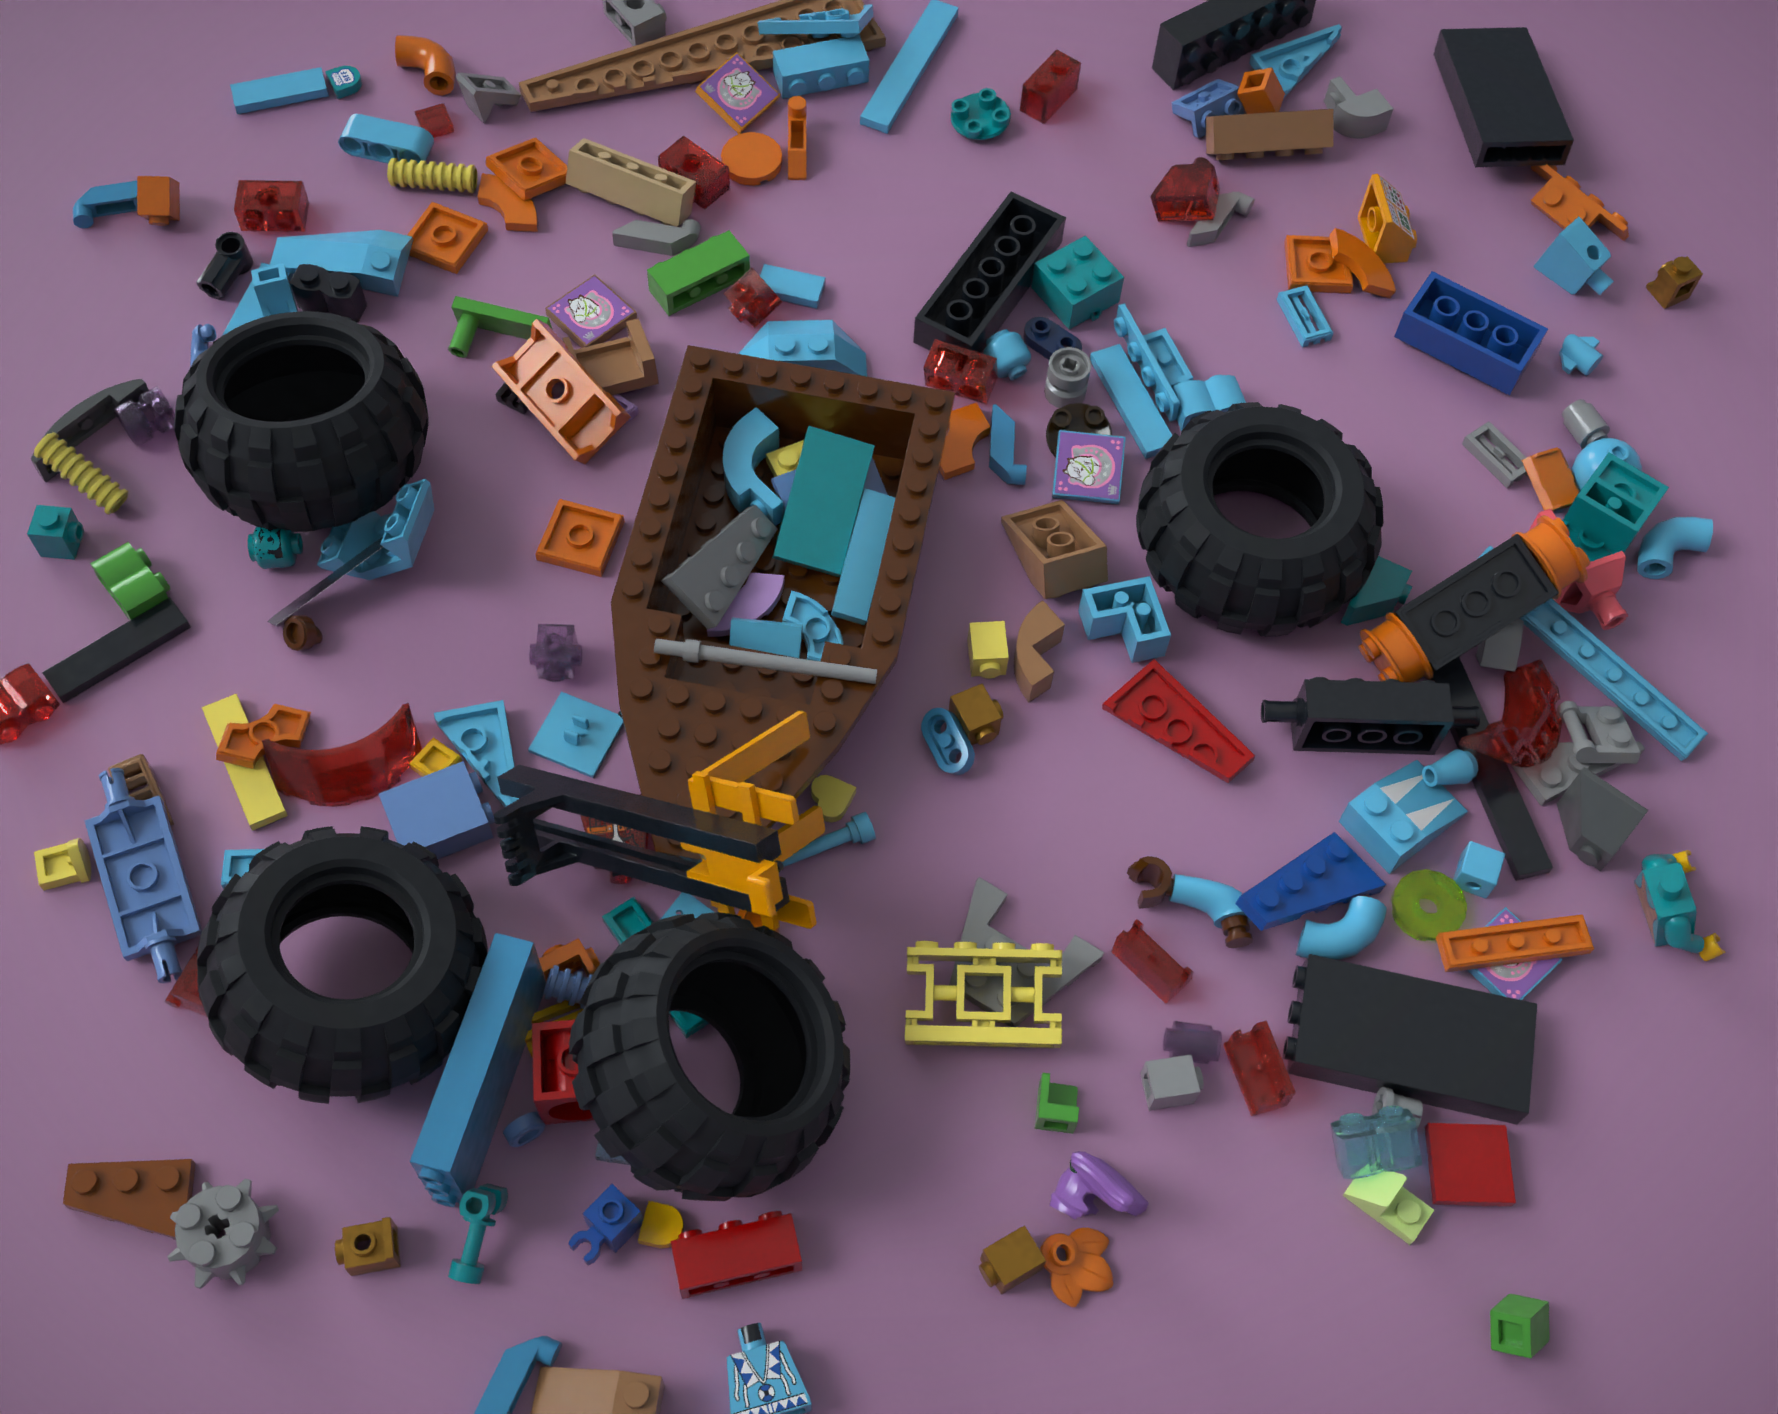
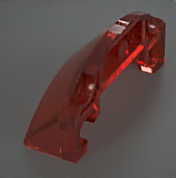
M1541 659L1516 667L1515 672H1505L1503 675L1505 703L1501 721L1489 724L1483 731L1461 738L1459 741L1460 746L1521 768L1540 765L1552 756V752L1558 746L1561 734L1562 720L1556 712V702L1561 699L1559 688Z
M409 703L402 704L395 715L375 732L341 747L303 750L280 745L270 739L262 740L273 779L279 792L288 797L292 795L307 800L310 805L330 807L346 806L354 802L369 800L378 796V793L391 789L401 781L400 776L410 767L409 763L422 750L417 725Z

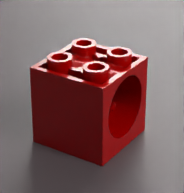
M575 1020L532 1023L534 1103L540 1119L544 1121L545 1125L594 1120L590 1110L580 1109L572 1081L579 1073L578 1064L573 1061V1054H569L571 1027Z

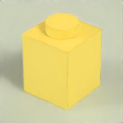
M1005 621L969 623L967 644L971 677L981 676L991 679L999 675H1006L1009 655Z

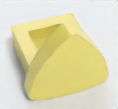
M81 838L69 840L65 844L34 851L38 884L43 891L78 881L83 883L91 880L90 856Z

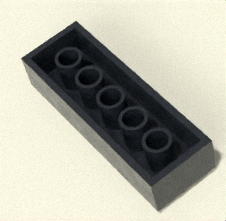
M1208 0L1160 23L1152 69L1172 90L1188 85L1195 79L1207 73H1213L1219 67L1229 62H1235L1240 57L1254 50H1259L1264 45L1276 39H1281L1298 28L1305 27L1313 17L1316 0Z
M1011 191L915 317L913 343L969 370L987 346L986 340L999 330L1032 285L1034 263L1054 253L1061 245L1066 217Z

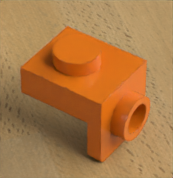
M579 938L564 946L561 944L555 945L546 950L542 957L539 958L546 982L550 969L554 965L559 966L560 971H565L566 968L571 969V973L583 968L587 977L590 974L593 975L600 965L592 947L585 949Z

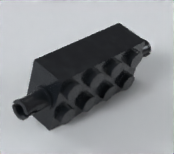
M1315 677L1304 680L1299 694L1294 701L1262 700L1263 702L1261 703L1262 723H1291L1293 751L1435 755L1451 727L1477 729L1480 724V709L1478 706H1452L1449 684L1436 683L1432 680H1423L1415 683L1400 682L1396 679L1364 681L1361 678L1329 680L1325 677Z

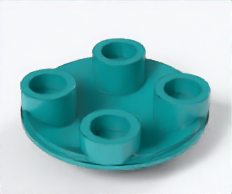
M984 88L979 93L956 99L951 106L952 126L959 134L970 139L986 140L994 138L1006 130L1011 120V112L1004 100L997 97L996 92L990 88Z

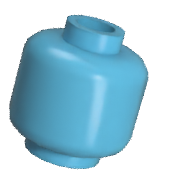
M1004 329L986 340L987 346L984 349L983 355L996 377H1009L1010 380H1015L1027 372L1026 366L1031 361V353L1019 333L1009 332L1007 329Z

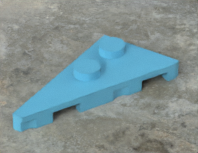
M873 4L863 5V10L859 14L849 15L848 10L841 8L799 14V20H781L780 17L762 20L758 22L759 34H812L814 38H824L830 34H840L841 37L851 38L857 36L874 17Z
M1338 24L1251 54L1249 64L1254 70L1273 68L1285 93V98L1340 39L1342 27Z
M500 700L434 713L438 727L473 770L476 771L500 803L506 807L518 800L519 798L501 794L497 779L498 776L515 767L504 701Z

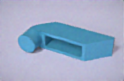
M137 181L91 187L77 200L73 207L74 225L79 228H89L93 225V217L137 211Z
M993 404L989 468L1008 484L1025 485L1027 465L1013 464L1015 421L1000 407Z
M540 1336L506 1349L474 1414H512L537 1361L552 1367L560 1353L562 1343L548 1336Z

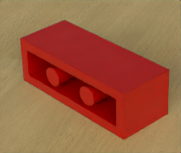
M771 1211L758 1217L759 1221L743 1224L741 1220H732L718 1226L719 1230L703 1233L701 1229H694L679 1234L677 1240L670 1242L682 1299L802 1271V1259L792 1214L782 1215V1211Z

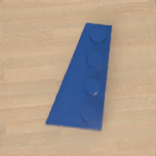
M1333 832L1246 891L1235 904L1263 931L1300 919L1303 914L1313 911L1316 914L1325 911L1334 904L1341 902L1344 904L1350 903V900L1357 896L1378 894L1384 889L1386 884L1336 832Z

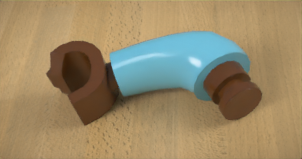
M1152 856L1140 858L1139 861L1134 862L1128 868L1127 874L1130 880L1135 883L1148 882L1155 888L1141 891L1137 901L1139 909L1157 906L1163 901L1165 896H1169V901L1193 907L1207 913L1213 920L1214 926L1222 928L1223 934L1228 936L1225 939V944L1228 948H1241L1253 942L1252 934L1248 933L1251 920L1235 904L1243 894L1232 886L1203 878L1174 874L1171 878L1172 872L1169 866L1163 860Z

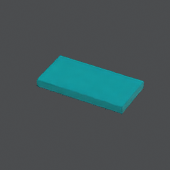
M808 426L772 558L836 577L841 575L875 445Z

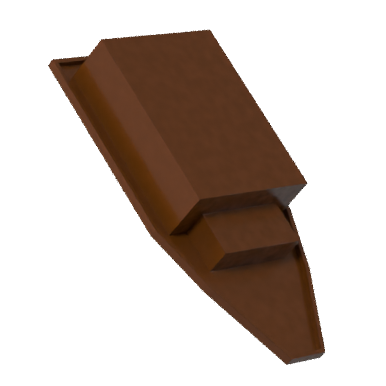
M691 345L687 346L611 599L619 707L641 796L693 809L687 781L692 777L693 773L703 771L797 711L807 713L810 731L809 740L743 782L755 784V787L791 795L797 799L839 752L898 659L955 392ZM756 407L779 428V448L777 449L804 440L808 426L875 445L872 458L887 495L896 499L865 625L831 616L841 575L836 577L772 558L782 522L776 526L777 531L750 573L785 575L784 588L778 603L768 616L765 615L760 620L782 622L791 591L812 598L828 611L829 616L840 629L843 639V645L825 641L821 662L877 669L876 684L707 660H699L698 663L683 661V657L654 653L655 640L657 638L685 642L686 639L701 641V645L785 656L729 645L730 635L708 637L707 628L661 582L664 577L678 569L683 561L698 552L703 544L717 536L722 528L740 514L730 501L725 488L723 449L734 425ZM765 457L757 465L754 472L776 494L771 482L774 476ZM802 639L799 659L807 660L808 650ZM715 806L717 815L743 821L741 812ZM761 818L763 827L771 828L777 822ZM651 834L655 852L695 863L702 862V858L698 853L684 850L679 841Z

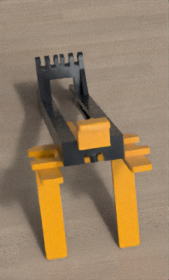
M797 711L703 771L693 773L692 777L687 780L693 809L523 765H517L497 777L501 794L519 798L493 815L495 824L500 825L496 830L498 837L503 839L500 841L503 858L509 859L504 863L506 871L511 873L508 875L509 885L519 886L536 875L579 862L710 900L711 906L717 907L720 913L735 915V907L759 914L762 926H766L774 931L780 927L779 920L811 929L817 924L813 902L788 895L786 878L780 877L779 872L784 868L783 861L824 834L825 824L822 807L814 805L801 815H798L794 796L755 787V784L743 782L809 740L810 731L807 713ZM715 806L741 812L743 821L717 815ZM551 808L560 809L679 841L684 850L698 853L702 858V862L695 863L535 818ZM761 818L785 823L786 825L778 830L763 827Z

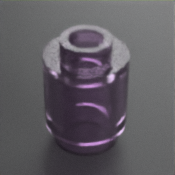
M1174 1021L1172 1028H1165L1163 1051H1169L1170 1058L1192 1055L1193 1063L1208 1064L1209 1061L1218 1062L1221 1051V1031L1212 1030L1211 1025Z

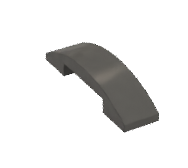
M142 379L123 382L106 388L74 406L55 422L43 437L55 432L58 434V440L63 439L67 442L68 448L71 446L75 448L118 415H121L129 422L155 402L146 382ZM33 453L31 461L45 482H48L60 473L59 471H52L51 464L45 465L43 458H36Z

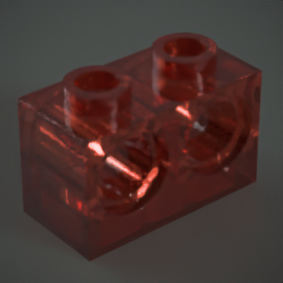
M936 339L923 366L925 386L955 392V395L987 404L998 377L996 357Z

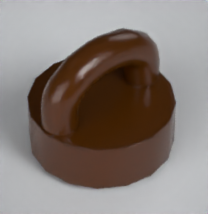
M292 615L284 623V641L292 650H307L323 640L321 631L307 615Z

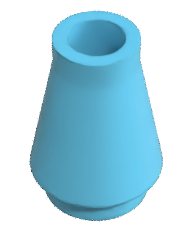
M1455 749L1433 764L1425 766L1422 770V777L1424 782L1430 787L1468 784L1477 775L1478 764L1474 755L1469 751Z

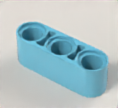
M353 114L350 116L339 137L338 144L344 152L360 158L389 163L391 158H397L399 162L401 159H407L408 162L413 159L419 163L421 160L426 161L433 147L434 138L429 131L418 126L362 114Z

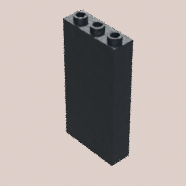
M1527 27L1440 29L1434 57L1475 167L1565 165L1574 139Z
M1312 954L1307 956L1302 966H1296L1292 987L1298 989L1297 1001L1292 1000L1287 1020L1288 1023L1293 1024L1292 1037H1286L1283 1048V1059L1288 1060L1287 1074L1376 1094L1381 1087L1392 1089L1394 1094L1420 1100L1422 1104L1516 1125L1529 1114L1537 1017L1536 1003Z

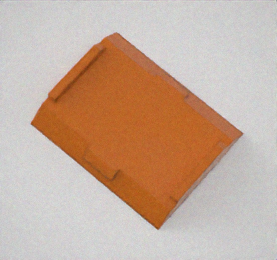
M1556 447L1539 452L1521 460L1543 510L1551 508L1552 511H1556L1572 505L1580 490L1560 448Z

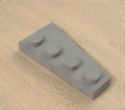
M756 505L748 507L722 528L717 536L703 544L698 552L683 561L678 569L664 577L661 582L707 629L717 627L777 531V527Z

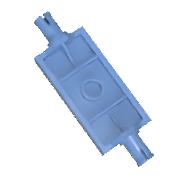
M111 768L112 777L108 776L106 770L99 774L107 800L104 806L105 810L99 816L84 820L123 958L126 961H130L151 953L158 982L169 983L172 982L170 975H174L175 980L183 976L174 946L201 936L202 928L163 799L158 795L147 800H135L129 794L124 770L122 768Z

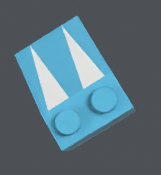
M1418 760L1375 782L1348 803L1339 820V823L1388 874H1391L1468 812L1443 785L1430 787L1424 782L1422 777L1424 766Z

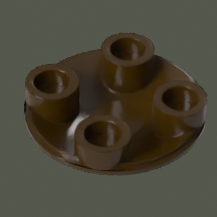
M1084 403L1069 404L1054 411L1046 429L1047 445L1055 458L1059 430L1112 435V429L1104 411L1098 406Z

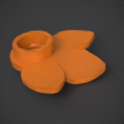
M1081 1227L1073 1231L1069 1236L1062 1233L1053 1234L1047 1237L1041 1245L1040 1251L1046 1259L1044 1268L1051 1273V1289L1061 1302L1074 1308L1077 1306L1082 1296V1290L1101 1292L1113 1286L1111 1269L1106 1260L1101 1257V1254L1109 1244V1239L1100 1231ZM1058 1247H1062L1065 1250V1261H1061L1057 1257L1056 1251Z

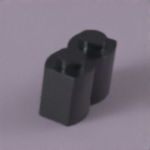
M301 264L290 280L297 305L302 311L345 316L355 319L356 323H358L367 307L360 280L351 274L344 272L329 273L326 269L317 265Z

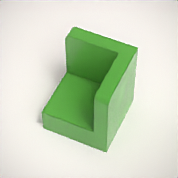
M1042 1072L1038 1086L1034 1129L1074 1134L1079 1115V1107H1076L1078 1088L1072 1085L1049 1083L1050 1073Z
M1508 1294L1490 1310L1491 1350L1530 1359L1537 1354L1550 1339L1549 1301L1515 1294Z

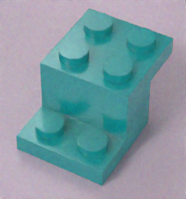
M1609 452L1578 493L1562 521L1567 526L1570 533L1569 537L1575 547H1580L1586 553L1590 562L1620 551L1625 553L1669 487Z

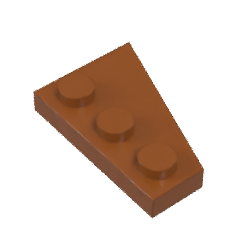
M192 1159L68 1164L63 1205L72 1210L109 1221L124 1223L137 1227L139 1230L150 1233L154 1232L176 1240V1223L170 1217L172 1212H178L179 1208L192 1198L196 1163Z

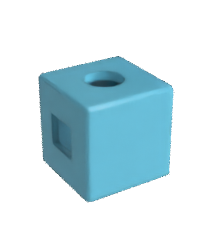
M1469 841L1460 854L1452 886L1482 898H1487L1498 883L1505 853Z

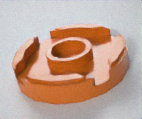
M741 133L730 138L723 146L721 164L722 168L726 171V175L731 180L742 185L755 186L760 185V181H765L766 179L769 182L778 175L782 166V152L780 145L773 138L763 133Z

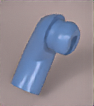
M199 324L192 330L190 366L199 354L208 349L209 342L216 340L217 333L211 324H205L204 326Z

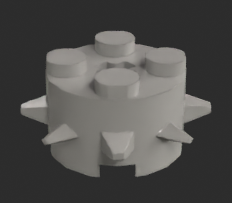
M245 1178L236 1187L231 1185L213 1187L209 1182H204L200 1193L182 1205L178 1212H172L170 1218L176 1223L175 1237L177 1248L168 1255L169 1262L187 1260L195 1267V1287L202 1289L213 1277H219L223 1280L233 1278L239 1286L245 1283V1274L258 1265L261 1261L259 1259L261 1255L275 1254L277 1247L270 1242L269 1219L279 1209L277 1205L259 1207L251 1198V1180ZM224 1229L226 1235H224L222 1238H218V1234H220L221 1230Z

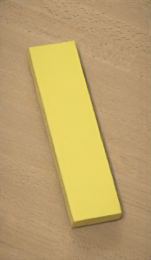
M237 694L202 707L217 747H219L227 723H249ZM263 756L256 762L253 769L224 762L252 831L288 816Z

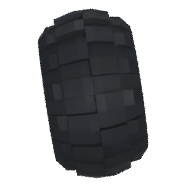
M310 311L287 312L262 317L245 323L215 340L210 348L198 355L184 377L182 395H177L174 418V432L184 466L206 497L222 511L226 510L233 516H239L242 521L248 522L251 525L265 529L279 528L291 530V532H306L338 527L356 521L358 518L386 505L398 493L399 489L407 484L410 477L412 478L421 463L429 426L428 409L422 382L408 358H404L395 343L375 328L356 323L355 319Z
M1259 402L1232 404L1227 412L1217 409L1213 412L1209 410L1190 420L1181 431L1180 436L1176 433L1172 435L1152 460L1150 469L1143 480L1136 515V527L1142 550H1147L1145 559L1148 568L1160 588L1163 587L1166 592H1173L1175 594L1177 606L1194 618L1198 619L1204 615L1218 622L1217 629L1239 635L1244 629L1257 630L1260 636L1275 637L1288 635L1295 630L1296 626L1303 628L1308 625L1311 628L1337 613L1342 604L1357 596L1368 580L1382 546L1381 528L1384 524L1383 501L1380 487H1375L1374 480L1372 479L1371 465L1360 449H1357L1355 445L1345 444L1342 441L1343 433L1323 419L1316 421L1301 414V409L1282 404L1278 405L1277 408L1263 407ZM1232 491H1249L1271 496L1292 507L1307 521L1311 528L1299 535L1282 539L1266 538L1248 533L1224 517L1215 502L1214 495Z
M333 826L305 831L301 841L288 845L286 842L281 844L278 841L254 856L249 864V872H245L242 877L235 874L213 904L212 915L201 932L197 955L198 991L208 1018L209 1028L224 1051L231 1056L234 1055L244 1064V1071L272 1089H275L276 1085L298 1091V1098L305 1101L329 1104L330 1097L355 1096L357 1102L361 1103L390 1095L391 1088L409 1082L413 1085L439 1068L442 1065L443 1059L451 1052L488 954L485 930L479 917L476 918L473 913L474 903L469 892L455 873L450 876L448 872L443 873L439 869V862L434 853L414 841L412 844L408 843L404 846L389 840L388 831L361 826L360 834H336ZM329 917H357L378 923L395 933L412 952V957L402 975L384 990L358 999H335L322 996L307 989L293 977L283 961L280 943L292 932L308 923Z
M720 912L701 914L696 919L694 914L667 917L653 922L647 928L635 933L621 943L608 959L599 965L579 1002L585 1008L578 1013L571 1027L569 1054H573V1061L578 1064L579 1071L572 1081L576 1099L580 1109L590 1110L593 1119L600 1129L594 1136L611 1158L621 1155L631 1164L630 1172L634 1174L633 1177L654 1190L674 1189L675 1192L682 1193V1199L693 1201H727L732 1197H753L791 1179L808 1166L819 1150V1146L827 1142L835 1129L844 1109L841 1105L845 1097L843 1091L850 1082V1049L843 1043L842 1033L846 1030L844 1016L838 1001L832 1000L822 982L826 978L813 961L807 958L803 959L793 950L792 942L778 932L766 926L754 928L750 920L742 919L738 915ZM669 1011L688 1012L703 1018L720 1033L728 1044L735 1058L740 1077L739 1097L732 1114L725 1112L707 1100L686 1076L677 1059L671 1041Z

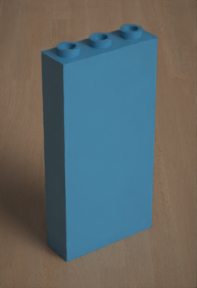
M495 933L411 1156L410 1163L416 1171L418 1178L422 1181L428 1193L432 1195V1201L438 1204L455 1207L456 1202L460 1203L466 1191L475 1188L523 1054L527 1032L532 1028L531 1021L534 1013L538 1012L543 998L546 980L534 942Z

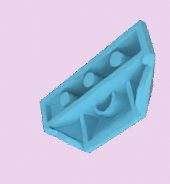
M833 320L767 321L738 353L867 377L866 353Z

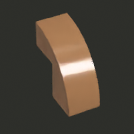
M1043 600L1032 608L1023 620L1018 632L1013 665L1016 682L1028 702H1031L1051 688L1054 670L1041 655L1061 642L1065 624Z

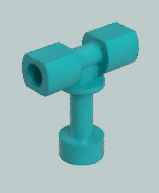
M487 1183L481 1185L478 1189L473 1188L466 1191L462 1196L459 1206L460 1214L465 1221L470 1222L461 1259H452L449 1278L469 1284L481 1283L485 1266L478 1263L486 1226H495L496 1220L490 1218V1215H495L505 1208L508 1201L507 1188Z

